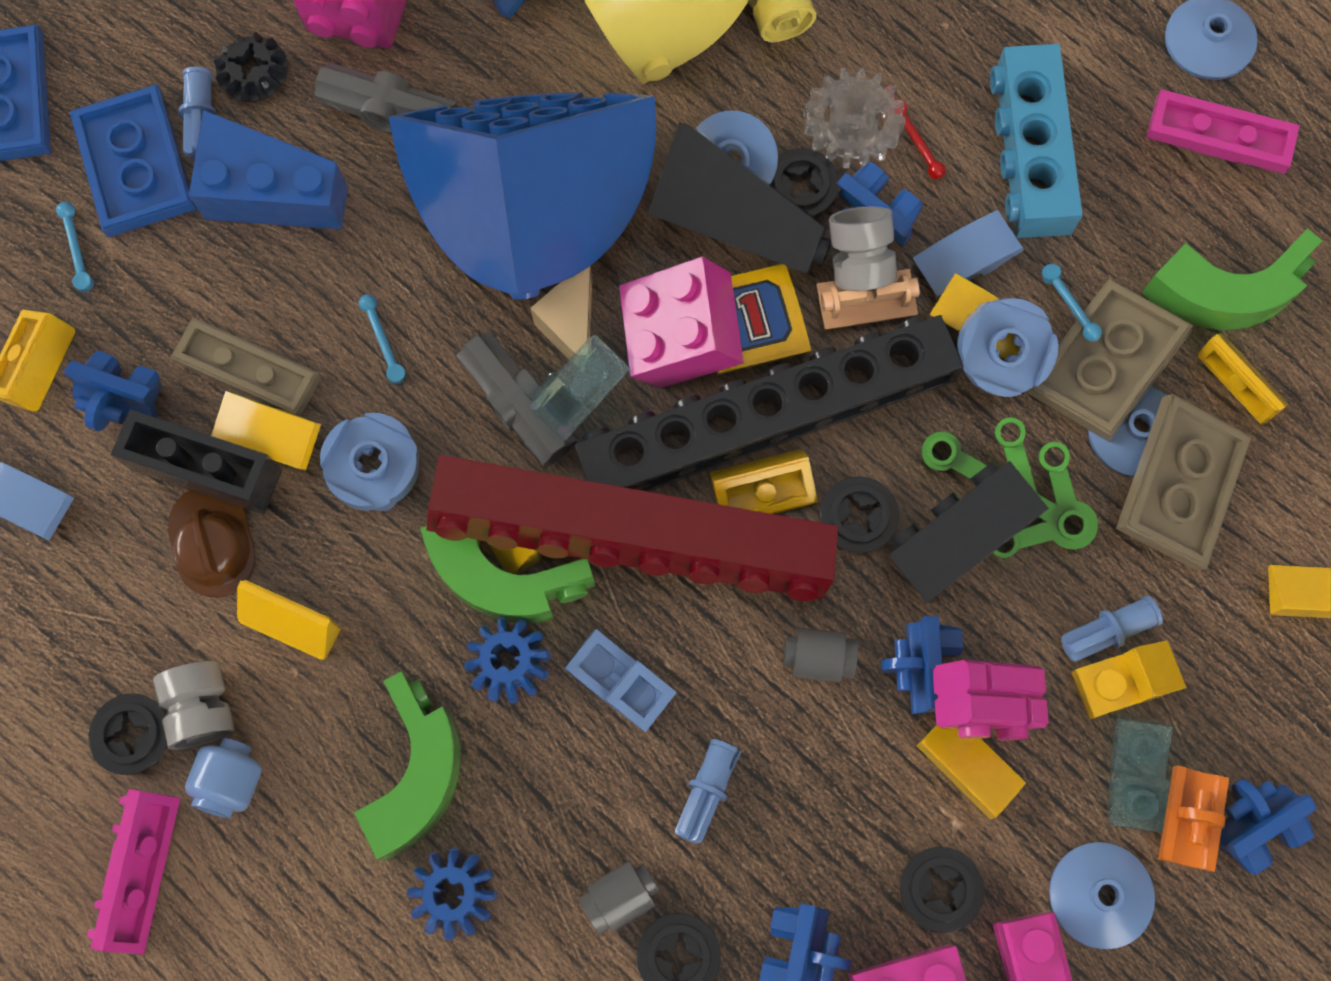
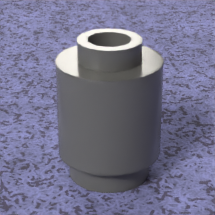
M797 627L795 637L786 636L783 666L792 667V678L841 683L842 678L853 680L857 666L858 639L846 638V633Z
M629 860L588 885L587 889L589 892L578 899L591 924L600 935L608 929L615 932L654 908L656 904L652 896L660 890L645 864L635 869Z

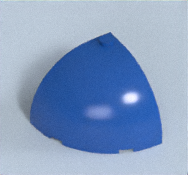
M583 92L529 94L473 101L475 110L469 107L447 109L446 105L390 116L389 121L394 147L405 183L422 220L437 244L458 268L477 282L509 293L513 299H528L539 295V289L564 281L588 268L615 243L625 230L641 201L653 162L656 139L655 97L613 92L603 94L604 98H583Z

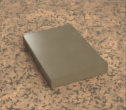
M1108 279L1084 310L1089 320L1101 327L1102 335L1100 339L1094 342L1087 341L1082 334L1084 328L1077 320L1059 343L1057 360L1048 378L1039 386H1033L1027 393L1106 441L1111 442L1190 335L1193 325Z
M1174 394L1163 396L1116 529L1194 570L1207 569L1251 436Z

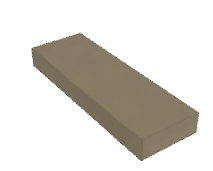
M192 317L170 357L175 364L271 407L285 410L298 416H302L321 380V376L316 371Z

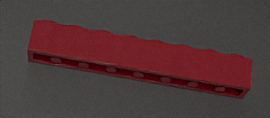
M440 454L428 506L426 531L435 532L441 538L452 541H460L465 538L487 541L489 545L498 549L527 548L538 550L540 554L550 558L573 556L588 559L592 564L601 567H613L619 564L639 568L641 572L653 576L670 573L687 576L691 581L699 584L722 582L738 585L741 590L751 593H762L767 590L785 593L791 599L797 601L822 600L834 582L838 536L837 525Z

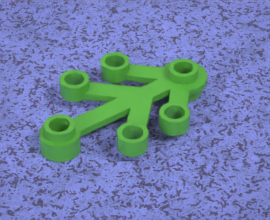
M1005 418L995 428V439L1003 446L1007 463L1011 461L1037 493L1023 444L1026 434L1025 426L1016 418ZM1014 424L1018 427L1019 437L1016 441L1007 442L1001 437L1000 431L1003 425ZM936 432L930 435L922 447L924 462L928 467L936 471H947L952 468L971 479L987 466L962 452L958 439L947 432ZM945 442L951 447V456L947 460L940 461L933 456L932 448L936 443ZM1050 442L1044 445L1038 454L1040 466L1049 472L1055 503L1037 494L1049 508L1039 516V518L1046 522L1023 528L1012 537L1013 546L1009 551L999 552L996 549L992 552L994 555L1007 558L1014 555L1020 548L1051 540L1065 549H1080L1087 546L1095 538L1098 530L1097 516L1089 505L1077 501L1067 469L1070 453L1062 443ZM1049 448H1057L1063 454V461L1057 467H1052L1045 461L1044 455ZM1070 515L1079 517L1082 522V528L1077 534L1071 535L1064 529V520Z

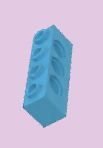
M1060 44L1004 47L998 65L991 68L990 87L992 94H998L1000 108L996 109L995 128L997 136L1004 137L1005 150L1001 152L1000 170L1003 179L1009 178L1010 193L1007 194L1005 202L1007 221L1014 222L1016 238L1072 235L1083 214ZM1020 96H1029L1036 102H1026ZM1025 137L1035 138L1042 145H1032L1025 140ZM1030 180H1040L1043 183H1045L1048 188H1037L1031 184Z

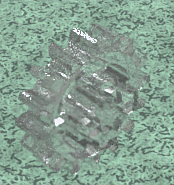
M861 67L856 77H850L845 68L840 69L839 80L837 81L829 75H825L823 77L822 89L813 87L810 92V103L805 104L804 118L807 121L805 122L804 132L805 136H814L812 149L817 151L825 147L827 149L826 158L830 161H833L836 156L843 157L844 168H849L852 159H859L860 164L864 167L869 162L871 155L883 161L886 157L887 147L893 149L897 147L900 137L899 133H902L906 119L901 116L905 105L904 100H893L897 87L893 84L883 88L881 86L882 74L878 73L870 80L865 78V68ZM829 105L831 107V115L829 121L825 122L824 111ZM882 113L884 127L880 131L878 129V116Z

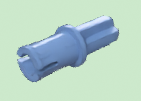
M197 66L188 67L183 70V104L178 110V115L183 119V152L186 156L193 157L194 159L203 110L216 115V110L212 107V72Z
M1144 596L1141 600L1114 612L1108 610L1101 611L1098 619L1063 634L1061 637L1062 648L1069 659L1076 662L1112 645L1120 648L1124 646L1125 639L1151 627L1161 625L1163 623L1161 611L1150 596Z
M711 739L706 757L696 779L689 781L688 786L692 788V791L675 828V834L691 843L697 844L703 841L719 801L725 802L727 798L724 791L741 755V751L736 747L716 739Z

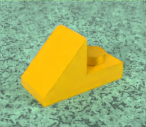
M1168 640L1135 647L1124 654L1072 671L1090 720L1187 688Z

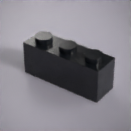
M131 409L110 454L131 471L263 515L267 510L283 471L267 454Z
M992 461L970 479L975 485L972 491L961 499L954 492L930 510L936 519L921 530L913 523L890 541L896 550L889 554V557L926 603L1049 509L1011 461L1001 468Z

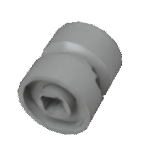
M868 206L850 208L831 215L829 218L831 245L839 250L833 257L836 286L844 290L860 291L885 287L895 282L897 279L896 252L887 248V245L894 240L892 211L884 207Z
M216 661L194 662L168 669L154 676L153 683L158 706L168 710V714L162 720L168 749L193 748L219 741L234 734L235 728L230 706L228 703L220 701L219 698L226 690L220 663Z

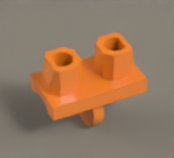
M1182 766L1173 767L1158 860L1215 872L1221 830L1225 827L1226 820L1224 810L1229 784L1228 777L1207 774Z

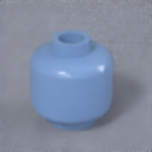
M222 738L220 746L207 745L200 748L185 784L187 795L193 798L191 807L227 819L231 818L233 812H243L246 810L251 802L262 772L261 764L249 757L252 748L244 743L228 738Z

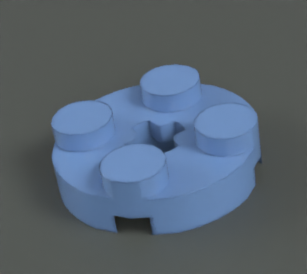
M1001 298L981 303L967 317L959 332L957 352L964 366L961 372L977 388L997 396L1013 397L1021 395L1022 392L1028 391L1033 386H1039L1052 372L1058 356L1059 344L1057 336L1053 333L1052 327L1047 320L1049 319L1048 316L1037 305L1022 299ZM1007 333H1011L1014 335L1012 343L1019 346L1018 353L1016 355H1008L1005 361L999 358L1000 351L996 349V344L999 339L1004 340Z
M373 412L365 413V417H358L352 421L346 419L331 430L322 445L320 465L323 469L325 482L334 496L351 508L363 511H388L413 488L420 470V451L407 428L391 416ZM374 450L380 452L378 459L382 464L379 469H372L369 473H363L364 466L359 462L361 455L371 456Z

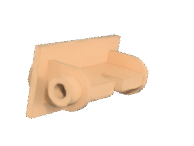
M910 269L898 270L895 282L888 286L871 290H844L838 288L835 281L816 284L824 331L918 316L915 297H919L920 294L917 278L911 277Z

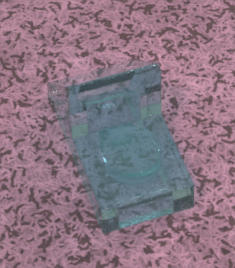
M592 335L559 371L551 372L547 375L528 408L563 441H566L626 375L630 368L597 335Z

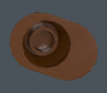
M191 490L184 493L173 505L168 518V534L177 571L184 584L195 593L211 598L227 596L237 591L240 581L250 578L255 564L254 546L245 511L242 507Z

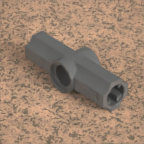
M328 62L326 66H321L316 77L314 97L317 103L357 115L370 127L385 133H392L389 121L390 116L446 105L447 109L458 107L456 101L414 89L406 79L387 71H378L375 76Z
M490 332L482 335L478 334L465 343L463 349L456 356L486 396L484 398L501 423L510 432L512 430L515 431L525 447L529 449L536 461L544 469L556 465L566 458L575 447L574 444L577 441L549 407L546 395L534 378L524 368L520 370L507 351Z

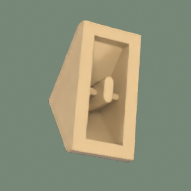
M590 266L575 276L558 283L530 308L534 325L579 371H589L593 286Z

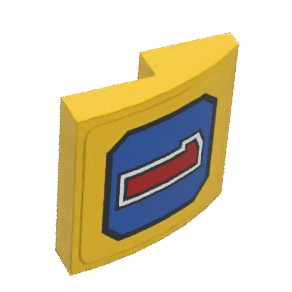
M779 264L731 276L744 363L717 371V375L808 354L812 351L798 299L786 265Z

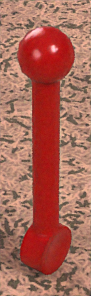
M894 99L889 105V115L893 119L900 120L929 166V176L935 180L941 179L946 174L945 165L942 162L936 161L906 114L907 103L902 99Z

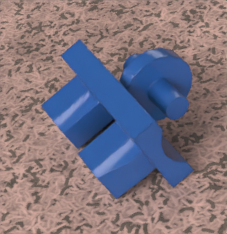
M871 161L856 172L853 177L845 173L837 182V186L841 188L839 197L853 208L875 206L890 209L893 214L894 241L904 247L912 238V225L923 209L922 201L908 190L903 189L889 206L885 204L877 195L889 183V177Z
M98 350L85 364L71 360L64 370L65 375L73 381L72 396L76 400L75 408L85 412V425L89 429L102 431L108 426L110 421L121 425L125 418H127L130 409L155 418L159 417L155 400L162 385L159 374L155 370L140 366L135 368L128 380L118 377L122 372L119 361L112 355Z
M924 616L919 622L907 624V639L895 640V658L881 661V671L883 673L896 674L897 691H910L911 714L935 712V700L938 698V695L934 693L933 669L936 665L942 664V657H957L961 655L963 649L962 630L957 627L940 624L939 616Z
M1240 779L1231 786L1236 801L1225 808L1229 818L1225 820V827L1221 830L1219 848L1229 853L1240 868L1254 875L1271 866L1274 859L1265 843L1275 836L1278 837L1281 844L1289 848L1300 847L1314 838V832L1308 815L1317 810L1311 796L1307 794L1299 796L1283 784L1275 788L1269 781L1255 788L1247 780Z
M803 903L800 904V909L795 907H775L770 926L771 935L793 940L790 958L788 962L766 956L762 964L759 981H832L835 968L850 971L852 960L837 957L841 935L825 933L829 910Z

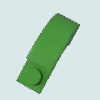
M1307 228L1273 265L1252 274H1234L1223 271L1209 263L1185 243L1154 275L1142 294L1155 305L1196 327L1211 330L1248 328L1263 323L1280 313L1307 287L1300 278L1317 262L1310 254L1323 240Z
M427 526L420 528L429 558L446 585L467 606L492 619L498 620L504 617L508 623L515 624L520 619L525 620L527 624L554 620L549 603L550 600L558 598L559 603L572 602L585 597L588 594L587 589L596 586L588 559L577 560L530 575L511 574L495 567L485 558L479 540L469 538L460 541L441 538L435 532L426 531Z
M402 671L384 680V683L409 733L411 756L408 768L401 781L392 791L354 812L376 860L387 861L409 849L436 826L452 800L461 764L459 736L451 713L442 706L428 714L426 709L433 706V702L422 681L417 679L412 682L410 677Z

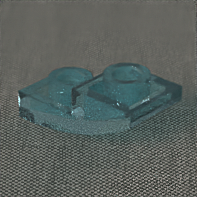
M1117 716L1109 784L1108 823L1110 825L1162 833L1170 781L1165 778L1173 729L1169 724Z

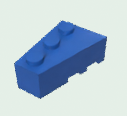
M203 110L189 198L205 220L342 229L348 186L336 162Z

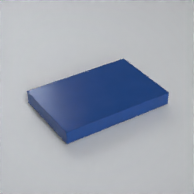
M38 25L0 30V161L51 154L43 32Z
M158 84L69 111L101 229L107 237L197 210L189 198L190 184L163 91Z

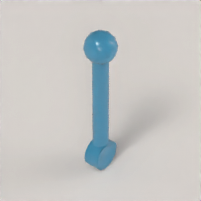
M64 201L57 205L56 213L63 219L76 271L72 283L80 292H88L93 288L94 280L85 271L73 222L75 208L70 202Z
M1056 264L1046 265L1042 269L1043 281L1046 284L1054 285L1084 328L1082 332L1084 338L1090 342L1100 339L1102 335L1101 327L1089 320L1063 283L1060 267Z
M364 294L359 299V308L367 313L388 365L386 376L392 384H402L406 380V371L401 365L397 364L375 310L377 300L370 294Z

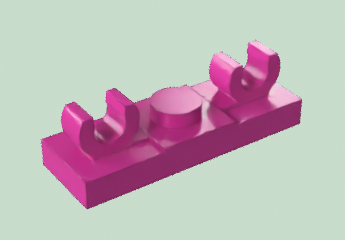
M1161 89L1156 96L1146 138L1191 149V151L1236 163L1240 162L1285 174L1291 167L1300 125Z
M132 789L128 790L126 796L120 797L119 804L125 806L121 823L114 824L112 829L117 834V839L114 841L102 890L103 898L94 903V908L99 910L95 929H88L87 932L88 938L92 940L90 949L103 952L144 955L180 798Z

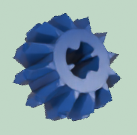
M503 617L498 619V633L494 635L485 625L479 628L480 634L486 640L483 645L475 641L468 642L467 649L474 655L480 656V658L465 662L464 667L467 672L479 673L471 683L476 691L490 685L487 696L490 701L497 702L503 690L506 689V696L510 704H517L519 700L517 688L522 686L526 693L533 697L537 694V690L529 681L533 676L540 680L548 679V671L535 664L550 660L551 653L548 649H535L544 639L540 631L532 632L526 636L528 624L525 620L520 619L515 624L513 631L510 632L508 621ZM504 651H507L511 656L518 652L520 653V656L514 657L518 665L511 671L505 666L496 669V665L502 664L498 657Z
M451 848L448 854L447 866L441 855L434 852L429 855V862L434 870L433 873L421 867L415 868L413 874L416 878L425 882L423 888H408L407 896L423 898V904L415 907L410 912L412 918L418 919L429 913L431 914L425 924L424 932L429 935L434 934L444 921V939L454 940L457 934L458 922L467 936L476 933V925L471 917L472 914L480 920H490L492 917L491 912L480 906L481 899L488 901L496 900L498 892L482 890L481 884L490 881L494 877L492 870L487 869L476 875L473 874L480 863V856L471 854L461 867V850ZM448 881L452 885H463L465 893L464 896H458L462 900L458 907L454 903L442 902L441 892H448L447 889L443 888Z

